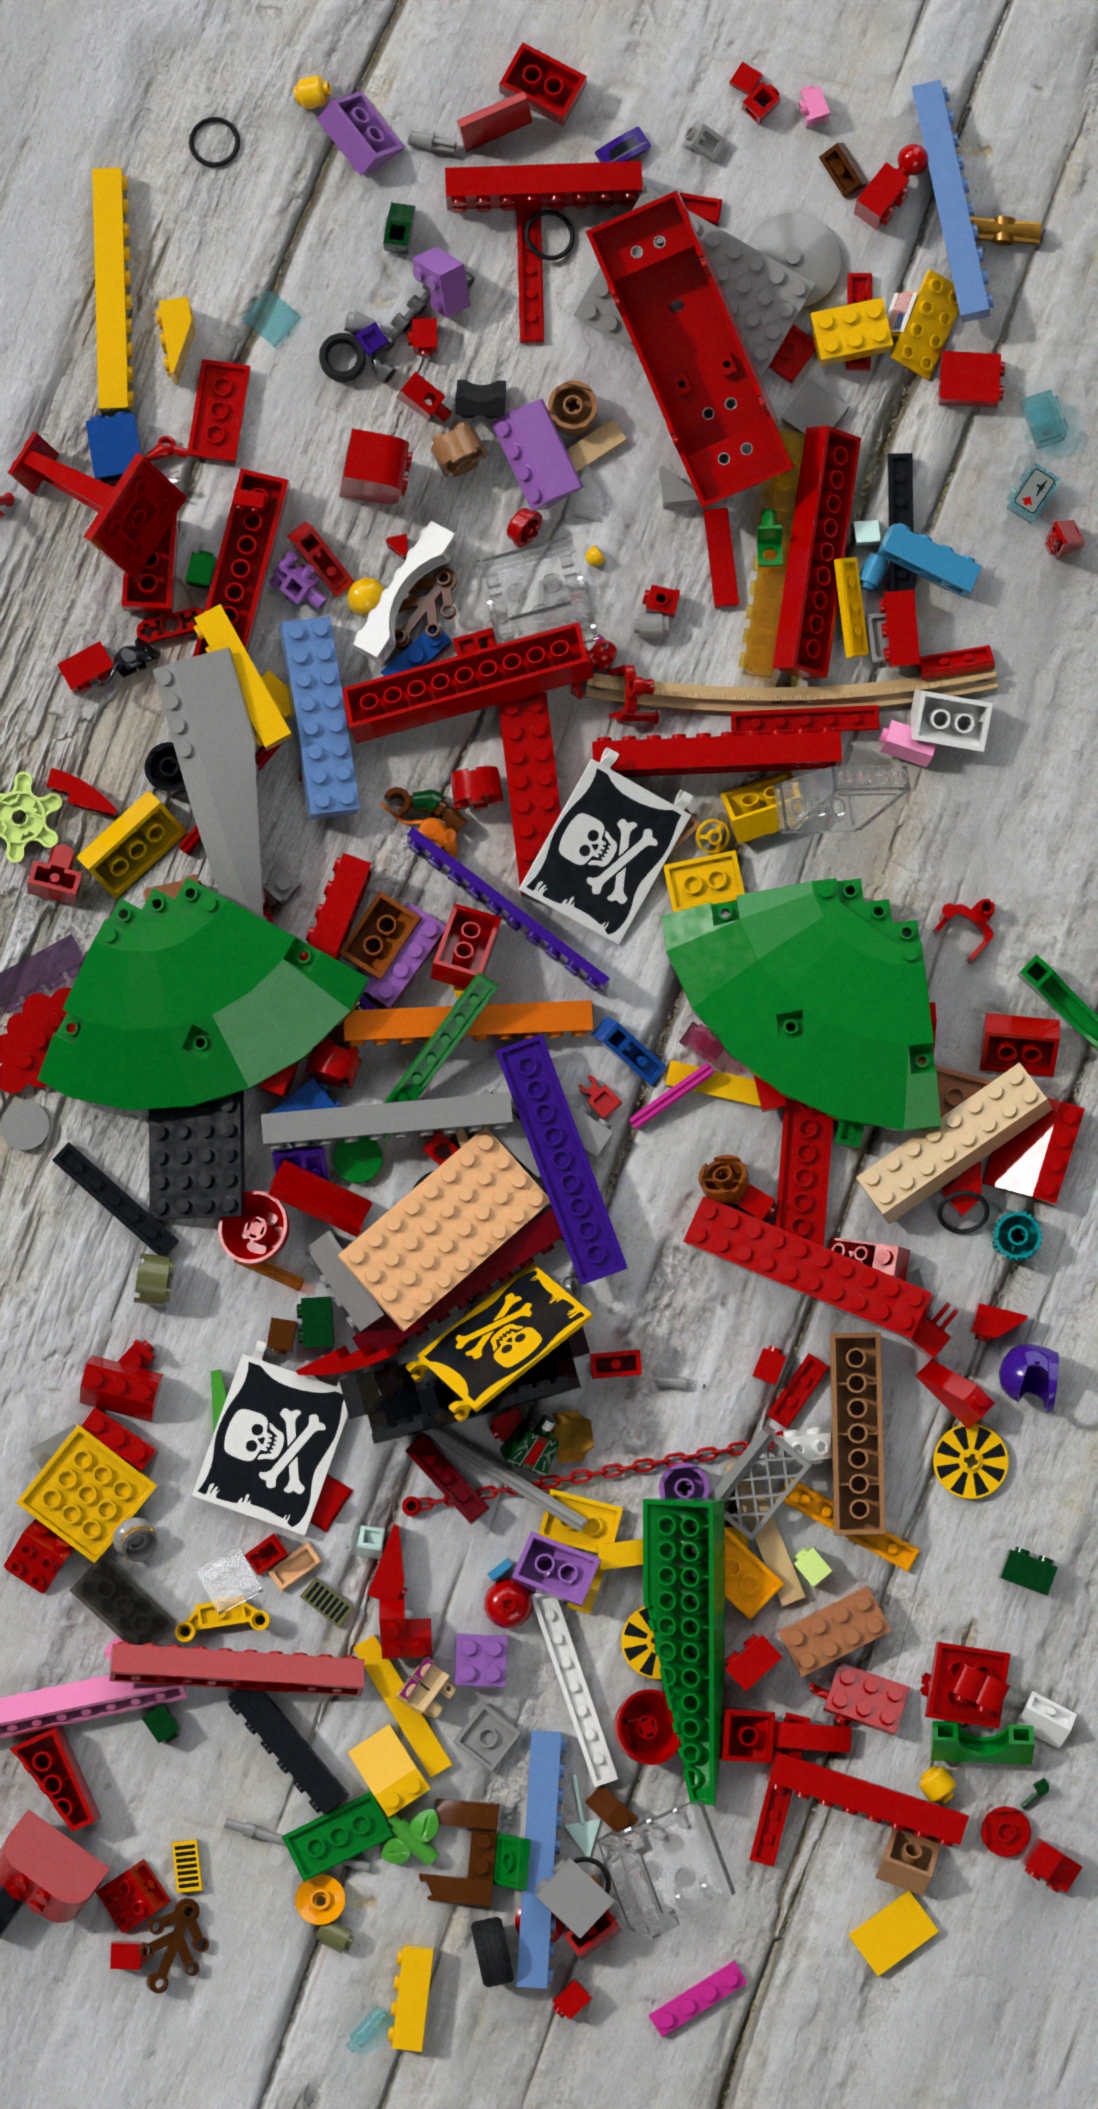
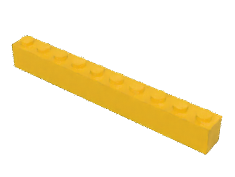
M122 168L92 169L98 408L101 414H115L121 411L130 412V405H134V391H130L129 381H134L133 367H129V357H133V344L128 343V334L132 333V319H128V310L132 309L131 295H127V286H131V272L126 271V262H130V247H126V238H130L129 223H125V214H129V200L124 199V190H128L129 184L128 175L123 174Z

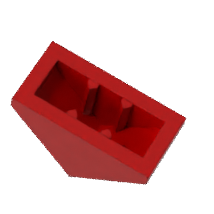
M273 1533L244 1556L259 1576L289 1555L290 1552L277 1533Z

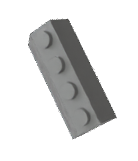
M330 1230L306 1248L309 1253L305 1256L312 1267L318 1266L323 1273L319 1276L326 1289L332 1287L336 1295L332 1297L340 1310L345 1308L350 1315L346 1320L353 1331L358 1328L361 1332L386 1316L375 1299L337 1258V1255L343 1251V1248Z

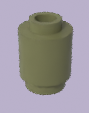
M335 1921L321 1925L315 1938L320 1940L321 1944L339 1953H342L343 1949L348 1951L355 1937L351 1936L352 1930Z

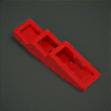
M394 1343L374 1353L371 1345H368L350 1354L345 1345L296 1370L297 1375L344 1373L377 1363L393 1356L399 1350Z

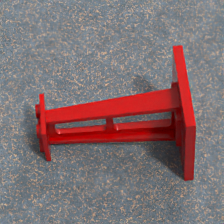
M33 432L7 473L33 495L44 480L96 511L98 514L83 537L124 574L135 580L187 497L145 456L139 453L135 454L120 480L113 487L55 461L59 453L38 433Z

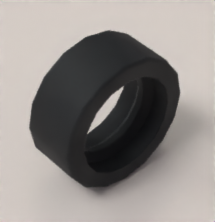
M337 333L329 336L323 342L319 351V361L323 372L329 378L337 382H348L354 380L362 373L365 367L366 355L364 348L355 336L349 333ZM348 344L356 351L357 361L350 370L337 371L329 364L328 354L335 345Z

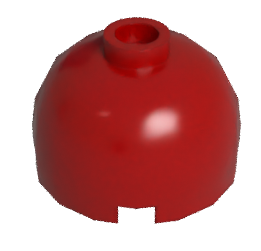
M502 1579L495 1582L487 1590L484 1597V1610L488 1619L494 1625L505 1629H513L523 1625L530 1618L533 1611L530 1590L513 1582L512 1579Z

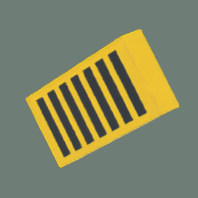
M197 1839L172 1842L177 1893L203 1890Z

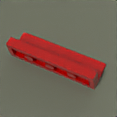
M286 1160L282 1162L272 1179L268 1195L355 1237H358L364 1218L372 1207L371 1201Z

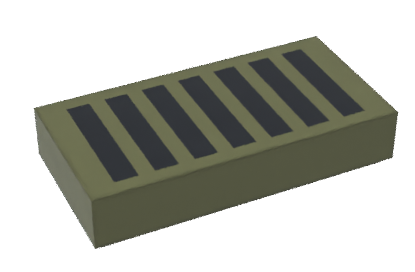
M317 1577L312 1580L300 1596L338 1628L354 1610L351 1604Z

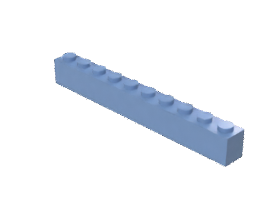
M941 80L912 86L924 147L928 155V166L961 321L964 323L990 317L989 308H993L994 305L991 293L986 294L984 285L989 284L986 270L981 271L979 263L983 262L984 258L982 248H976L975 239L979 238L977 225H971L970 216L974 215L972 202H966L965 193H969L967 178L961 179L960 170L965 169L962 155H956L955 148L960 147L957 132H951L950 125L955 123L952 109L947 110L945 102L950 101L947 87L942 88Z
M531 1730L525 1838L531 1839L527 1890H522L516 1987L547 1989V1983H552L553 1968H548L549 1957H554L555 1942H550V1931L555 1932L556 1916H551V1911L534 1895L538 1892L535 1887L543 1878L549 1880L555 1873L552 1870L555 1866L554 1857L555 1854L560 1855L561 1839H556V1829H561L562 1814H557V1804H563V1788H558L559 1778H564L565 1763H560V1752H566V1737H561L562 1732Z

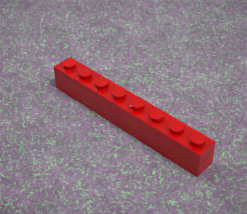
M778 1751L774 1753L766 1778L768 1782L772 1783L771 1788L783 1792L786 1791V1788L796 1791L795 1796L809 1800L810 1796L819 1798V1804L833 1808L834 1804L843 1806L842 1811L857 1816L859 1811L867 1814L866 1819L881 1823L883 1819L891 1822L890 1827L904 1831L905 1827L915 1830L914 1835L928 1839L929 1835L939 1838L938 1843L952 1847L953 1843L961 1844L969 1819V1815Z

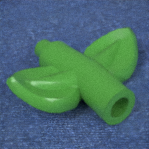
M427 1809L418 1813L410 1824L405 1818L400 1819L395 1813L388 1818V1822L393 1826L392 1831L397 1837L390 1839L384 1845L381 1852V1857L392 1864L406 1863L413 1854L428 1866L438 1857L439 1853L427 1843L438 1832L439 1821L434 1809Z

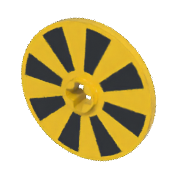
M974 1424L969 1429L964 1425L950 1429L941 1437L934 1451L933 1467L938 1481L948 1492L961 1498L977 1499L991 1494L1001 1485L1008 1470V1453L1003 1441L994 1431L979 1424ZM970 1454H973L974 1459L978 1463L977 1465H972L970 1469L967 1468L968 1463L964 1462V1458H968Z
M643 1606L628 1618L621 1634L622 1652L627 1663L637 1673L651 1679H662L659 1670L661 1668L659 1656H656L655 1643L651 1642L654 1635L649 1627L648 1609Z

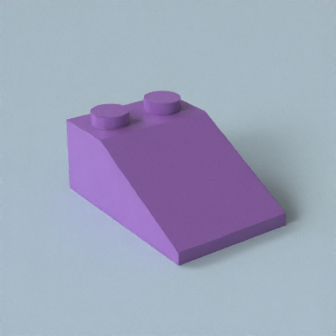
M531 1531L512 1575V1580L534 1592L582 1606L601 1559Z

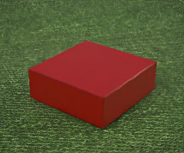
M742 62L729 81V84L749 96L756 88L763 74Z

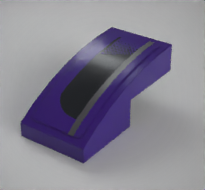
M638 126L596 150L595 155L600 162L629 161L649 151L651 144Z

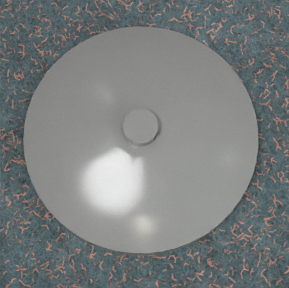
M785 213L771 217L754 230L747 242L749 246L816 284L802 310L815 306L824 300L837 283L841 269V253L838 242L827 226L811 216L800 213Z

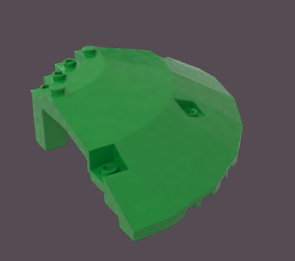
M187 877L175 899L153 888L142 909L120 898L108 920L105 918L63 1006V1010L67 1011V1014L57 1032L53 1034L37 1080L69 1098L129 1111L195 1107L208 1101L222 1099L234 1093L251 1090L264 1083L266 1079L273 1075H278L287 1067L306 1059L310 1055L309 1053L320 1042L322 1043L327 1038V1035L353 1012L371 979ZM304 952H307L309 955L306 961L301 960V955ZM75 1024V1031L70 1033L69 1026ZM204 1039L205 1045L199 1048L198 1041Z
M837 878L809 881L737 895L735 902L707 903L662 915L666 955L680 981L681 988L685 992L692 1011L708 1027L710 1033L719 1040L726 1052L735 1061L737 1060L747 1067L752 1074L764 1083H768L780 1095L793 1101L801 1102L810 1109L814 1108L823 1112L826 1116L839 1122L848 1121L860 1123L863 1126L871 1125L899 1132L941 1128L937 1072L935 1070L932 1049L934 1040L925 963L917 920L892 923L889 899L864 902L861 878L837 881ZM727 911L730 916L723 918L721 912ZM792 1024L795 1026V1030L788 1031L786 1026ZM919 1058H924L926 1060V1064L920 1065L918 1064L917 1060Z

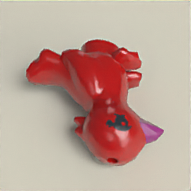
M598 634L593 647L588 651L592 669L598 666L600 672L602 669L606 670L617 656L616 646L612 642L605 640L600 634ZM583 681L571 685V695L578 699L583 698L581 689Z

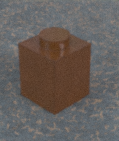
M271 1317L267 1347L272 1348L271 1353L286 1355L287 1351L293 1352L298 1322Z

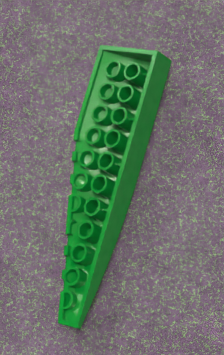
M645 1498L643 1499V1601L645 1608L648 1609L650 1631H653L656 1643L654 1648L656 1656H659L661 1665L659 1670L668 1708L672 1712L673 1730L677 1734V1738L679 1739L680 1737L681 1740L678 1752L685 1768L683 1773L690 1803L714 1806L716 1805L724 1690V1499Z

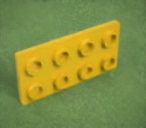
M933 270L926 272L919 291L905 292H917L914 305L904 332H891L892 340H897L891 354V359L924 379L931 377L959 311L954 283Z

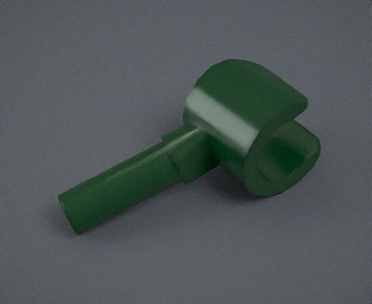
M1045 1778L1033 1784L1036 1792L1020 1805L1024 1810L1033 1801L1048 1793L1049 1785Z

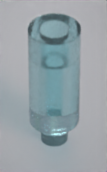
M376 2006L349 2035L351 2040L346 2044V2047L351 2052H354L358 2046L363 2048L390 2019L387 2013L379 2006Z

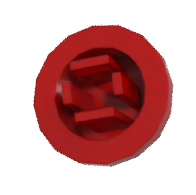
M523 508L513 516L507 527V536L513 541L515 546L523 548L532 542L533 538L537 537L542 523L541 513Z

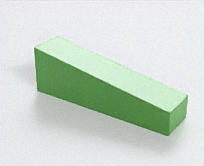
M221 1369L211 1371L213 1434L227 1398Z

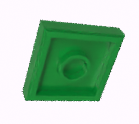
M497 1833L493 1884L517 1890H527L531 1839Z

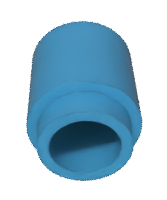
M870 554L869 558H866L859 574L860 585L863 590L868 592H874V589L880 590L889 568L887 566L888 560L876 554Z

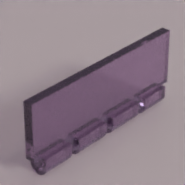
M68 935L1 972L0 1007L3 1006L6 1012L10 1013L23 1006L19 998L23 995L26 999L35 993L45 994L41 987L44 983L50 991L66 982L62 974L65 971L70 979L77 976L85 957L73 935Z

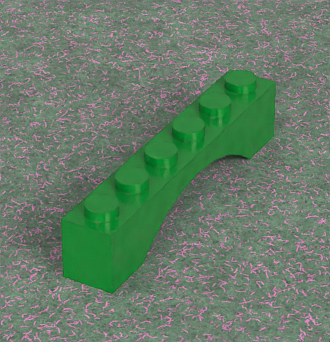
M1036 954L1017 976L1098 1051V1015Z

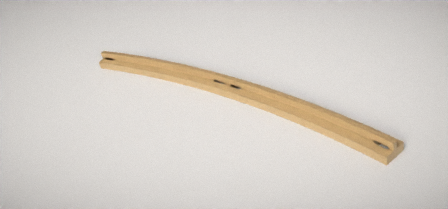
M994 668L923 681L920 676L881 682L814 687H723L654 681L655 684L650 685V687H655L653 695L642 694L641 697L637 698V705L723 713L879 705V708L912 704L915 689L958 697L998 689V683ZM593 673L594 678L587 681L585 698L624 704V677ZM990 679V680L984 681V682H979V683L976 682V681H980V680ZM592 687L607 689V691L592 689ZM797 701H812V703H797Z

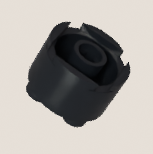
M165 742L158 744L149 752L144 764L145 775L155 790L164 795L173 796L185 792L186 787L173 743ZM172 764L173 767H176L173 769V773L169 774L168 771H166L168 769L167 765Z

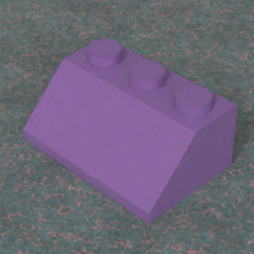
M362 91L331 101L317 118L324 131L331 137L338 149L352 164L353 169L360 176L377 170L405 148Z

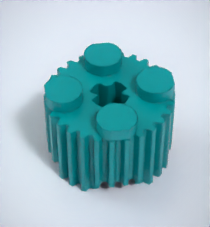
M1021 1210L1017 1212L1012 1211L1011 1213H1006V1215L1004 1214L994 1223L995 1227L992 1228L993 1233H991V1236H993L991 1239L992 1246L998 1252V1255H1003V1259L1007 1257L1008 1261L1012 1259L1013 1262L1017 1260L1020 1262L1032 1257V1254H1035L1036 1250L1040 1249L1039 1245L1042 1244L1040 1240L1043 1239V1236H1041L1043 1232L1039 1230L1041 1226L1037 1225L1039 1222H1035V1217H1031L1032 1214L1027 1215L1026 1211L1022 1213ZM1016 1230H1019V1235L1023 1239L1022 1241L1018 1240L1016 1243L1013 1241V1237H1011V1232L1014 1233Z

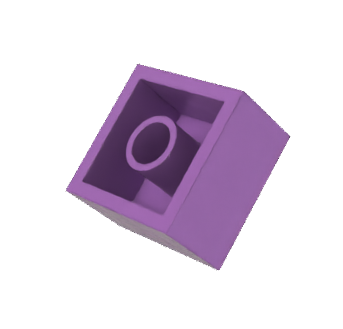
M457 1633L455 1685L505 1687L508 1635Z

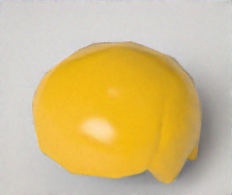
M369 577L357 580L348 591V607L354 614L368 617L370 611L375 609L380 602L381 594L385 590L383 585L378 580Z

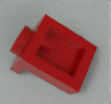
M136 1339L133 1342L134 1344L117 1362L146 1369L157 1357L152 1353L155 1348L145 1339L142 1342Z

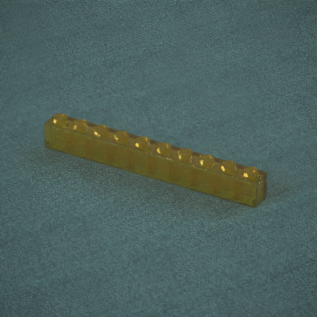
M780 430V433L795 469L772 478L770 485L765 484L763 499H768L767 509L776 510L777 525L783 526V565L780 567H759L758 556H755L753 571L758 572L756 581L751 580L749 595H754L753 605L748 604L746 619H750L749 629L744 628L742 643H747L746 653L741 652L739 667H743L744 675L771 679L805 441V433ZM769 549L764 551L763 557L771 561L777 557V553Z

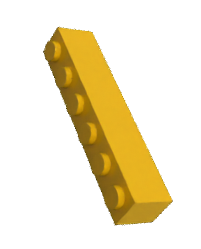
M221 604L195 617L197 625L193 628L199 639L205 638L209 646L205 648L207 653L224 648H230L250 721L256 731L254 735L257 745L259 747L264 745L266 751L292 738V733Z

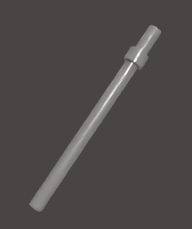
M226 1818L224 1828L243 1833L242 1836L252 1839V1837H256L286 1847L282 1839L283 1835L258 1828L256 1824L248 1821L242 1823ZM353 1857L341 1864L368 1873L371 1863Z

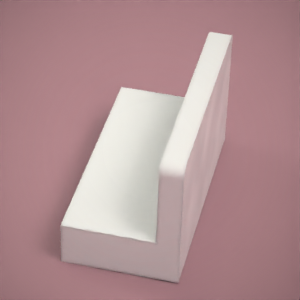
M1032 1691L1015 1725L1034 1726L1035 1737L1056 1748H1060L1071 1732L1077 1714Z

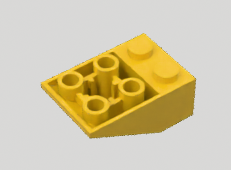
M188 296L159 301L160 309H156L157 322L160 330L164 331V333H159L163 352L167 354V357H163L165 371L168 378L172 377L174 384L179 383L196 333L193 312Z

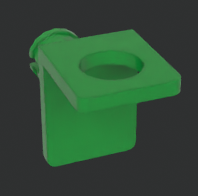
M771 508L761 511L762 525L758 526L757 531L759 567H780L783 565V526L777 525V512ZM774 550L777 553V557L771 561L766 560L763 557L764 551Z

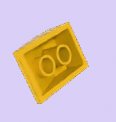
M390 1724L348 1752L388 1817L431 1789V1785Z

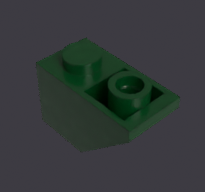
M391 202L384 234V251L409 254L416 206Z

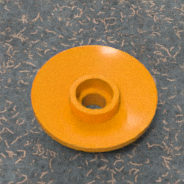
M319 1874L306 1882H302L295 1895V1905L299 1915L313 1925H326L335 1921L345 1907L346 1898L343 1887L335 1878L324 1874ZM320 1897L326 1899L325 1904L322 1906L317 1905V1900Z

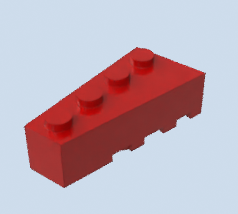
M58 1726L10 1748L12 1753L22 1762L28 1774H31L38 1783V1787L43 1794H46L53 1803V1807L72 1832L102 1818L62 1726Z

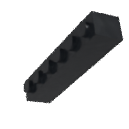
M237 1689L228 1697L231 1701L228 1705L237 1716L240 1713L247 1720L244 1723L247 1729L253 1735L258 1733L263 1740L260 1743L269 1755L272 1752L279 1759L276 1762L285 1774L290 1772L295 1778L292 1783L300 1793L305 1791L309 1795L311 1800L308 1802L317 1813L322 1811L325 1815L349 1794L265 1691Z

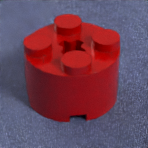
M479 766L476 767V770L468 771V768L450 774L455 810L467 809L469 806H473V810H484L488 808V804L496 805L503 803L500 773L497 767Z
M326 1038L313 1049L305 1072L310 1075L311 1071L316 1073L315 1079L322 1080L323 1083L342 1088L343 1084H348L347 1089H352L362 1059L358 1056L360 1051L346 1046L345 1049L335 1046L336 1042Z

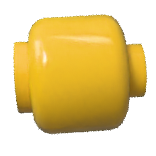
M320 75L302 78L298 81L297 86L294 87L297 104L299 106L302 105L306 110L325 106L328 103V96L332 95L329 82L324 81Z
M934 1765L920 1775L919 1788L931 1803L941 1801L944 1804L954 1796L952 1791L956 1787V1781L945 1767L937 1768Z

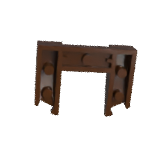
M436 1798L435 1802L439 1805L435 1811L438 1816L439 1825L472 1828L468 1877L419 1874L420 1881L426 1880L432 1894L427 1896L428 1900L491 1906L499 1803Z

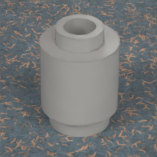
M662 613L639 614V619H634V634L639 633V638H663V635H669V616H662Z

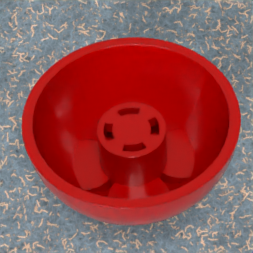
M263 1191L245 1192V1217L220 1218L218 1227L219 1240L225 1252L231 1258L246 1264H259L274 1258L284 1248L290 1232V1222L286 1209L277 1198Z
M655 1689L635 1692L622 1702L616 1712L614 1719L615 1739L622 1752L635 1762L645 1765L664 1763L675 1755L681 1745L680 1737L678 1739L677 1734L673 1730L672 1722L674 1721L672 1712L668 1708L665 1693Z

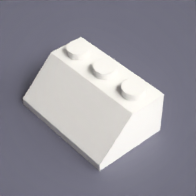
M915 689L910 714L911 737L913 740L984 752L993 703Z

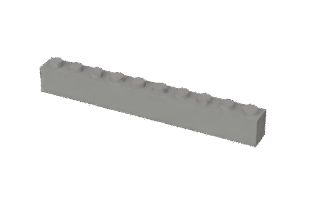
M506 1092L261 1114L263 1144L269 1146V1150L284 1149V1144L294 1143V1147H308L309 1142L319 1141V1145H331L337 1139H344V1143L359 1142L360 1137H369V1141L384 1140V1135H394V1139L408 1138L409 1133L419 1132V1136L434 1135L433 1131L443 1130L444 1134L459 1133L458 1129L468 1128L469 1132L484 1131V1126H493L494 1130L508 1129V1124H513L511 1094Z

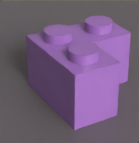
M434 247L412 258L414 266L413 275L418 282L430 288V304L436 312L448 318L471 306L464 264L438 247Z

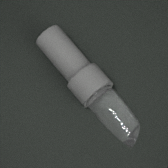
M658 1377V1386L674 1387L681 1390L706 1389L705 1383L700 1380L686 1379V1377Z

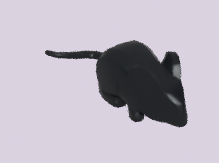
M141 638L135 639L136 645L124 646L118 650L114 657V665L106 680L102 683L93 681L91 685L96 684L99 688L105 686L111 681L116 671L122 677H127L134 674L137 668L143 670L146 668L145 663L160 657V653L152 646L146 644Z

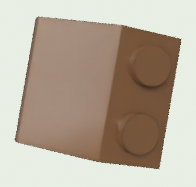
M905 1827L904 1831L892 1828L875 1878L923 1896L932 1878L941 1844L938 1843V1839L930 1836L928 1839L914 1835L915 1830Z

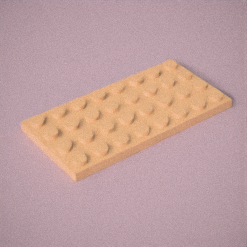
M486 1126L483 1128L484 1131H479L337 1255V1258L403 1332L550 1203L546 1193Z

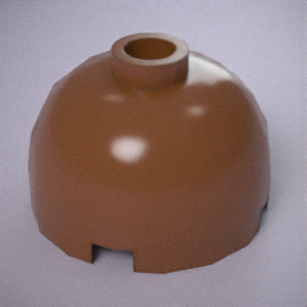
M720 1155L714 1158V1162L709 1165L705 1163L702 1166L698 1181L706 1197L728 1205L739 1201L745 1195L749 1187V1173L746 1165L737 1156Z

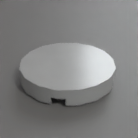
M29 1101L16 1102L9 1106L2 1115L0 1123L1 1134L5 1141L12 1147L23 1151L33 1150L42 1145L48 1137L51 1128L46 1111L38 1104Z

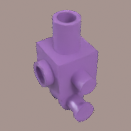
M288 551L286 558L281 559L278 566L274 569V576L269 580L270 585L282 590L286 594L285 598L288 602L299 604L307 599L319 610L328 600L325 595L315 588L321 579L314 574L315 569L311 565L305 566L301 564L296 567L293 563L298 560V556L296 553Z

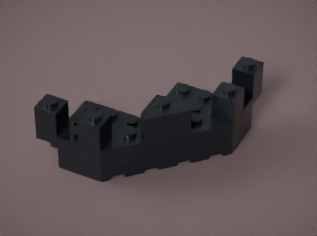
M583 1326L479 1411L476 1412L471 1409L467 1419L581 1388L573 1358L590 1353ZM398 1360L385 1363V1369L375 1372L381 1395L374 1371L363 1373L362 1369L348 1372V1378L339 1380L349 1419L368 1415L372 1429L371 1435L375 1444L459 1422L454 1417L457 1413L454 1414L448 1407L453 1402L463 1401V1399L445 1383L441 1384L440 1380L426 1383V1389L417 1391L414 1379L411 1377L412 1373L405 1368L408 1363L399 1365Z

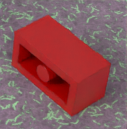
M234 489L232 505L237 510L251 509V512L260 513V511H264L266 494Z

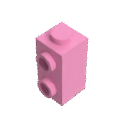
M894 720L891 721L888 728L883 727L879 741L883 742L880 752L927 767L930 763L936 747V743L913 740L911 737V726Z

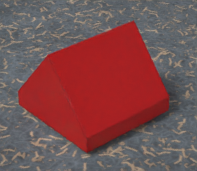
M407 534L388 537L386 539L387 547L403 560H406L408 553Z

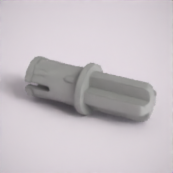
M413 130L409 132L407 142L409 146L428 149V152L435 150L454 154L456 151V140L435 136L433 132L432 134Z

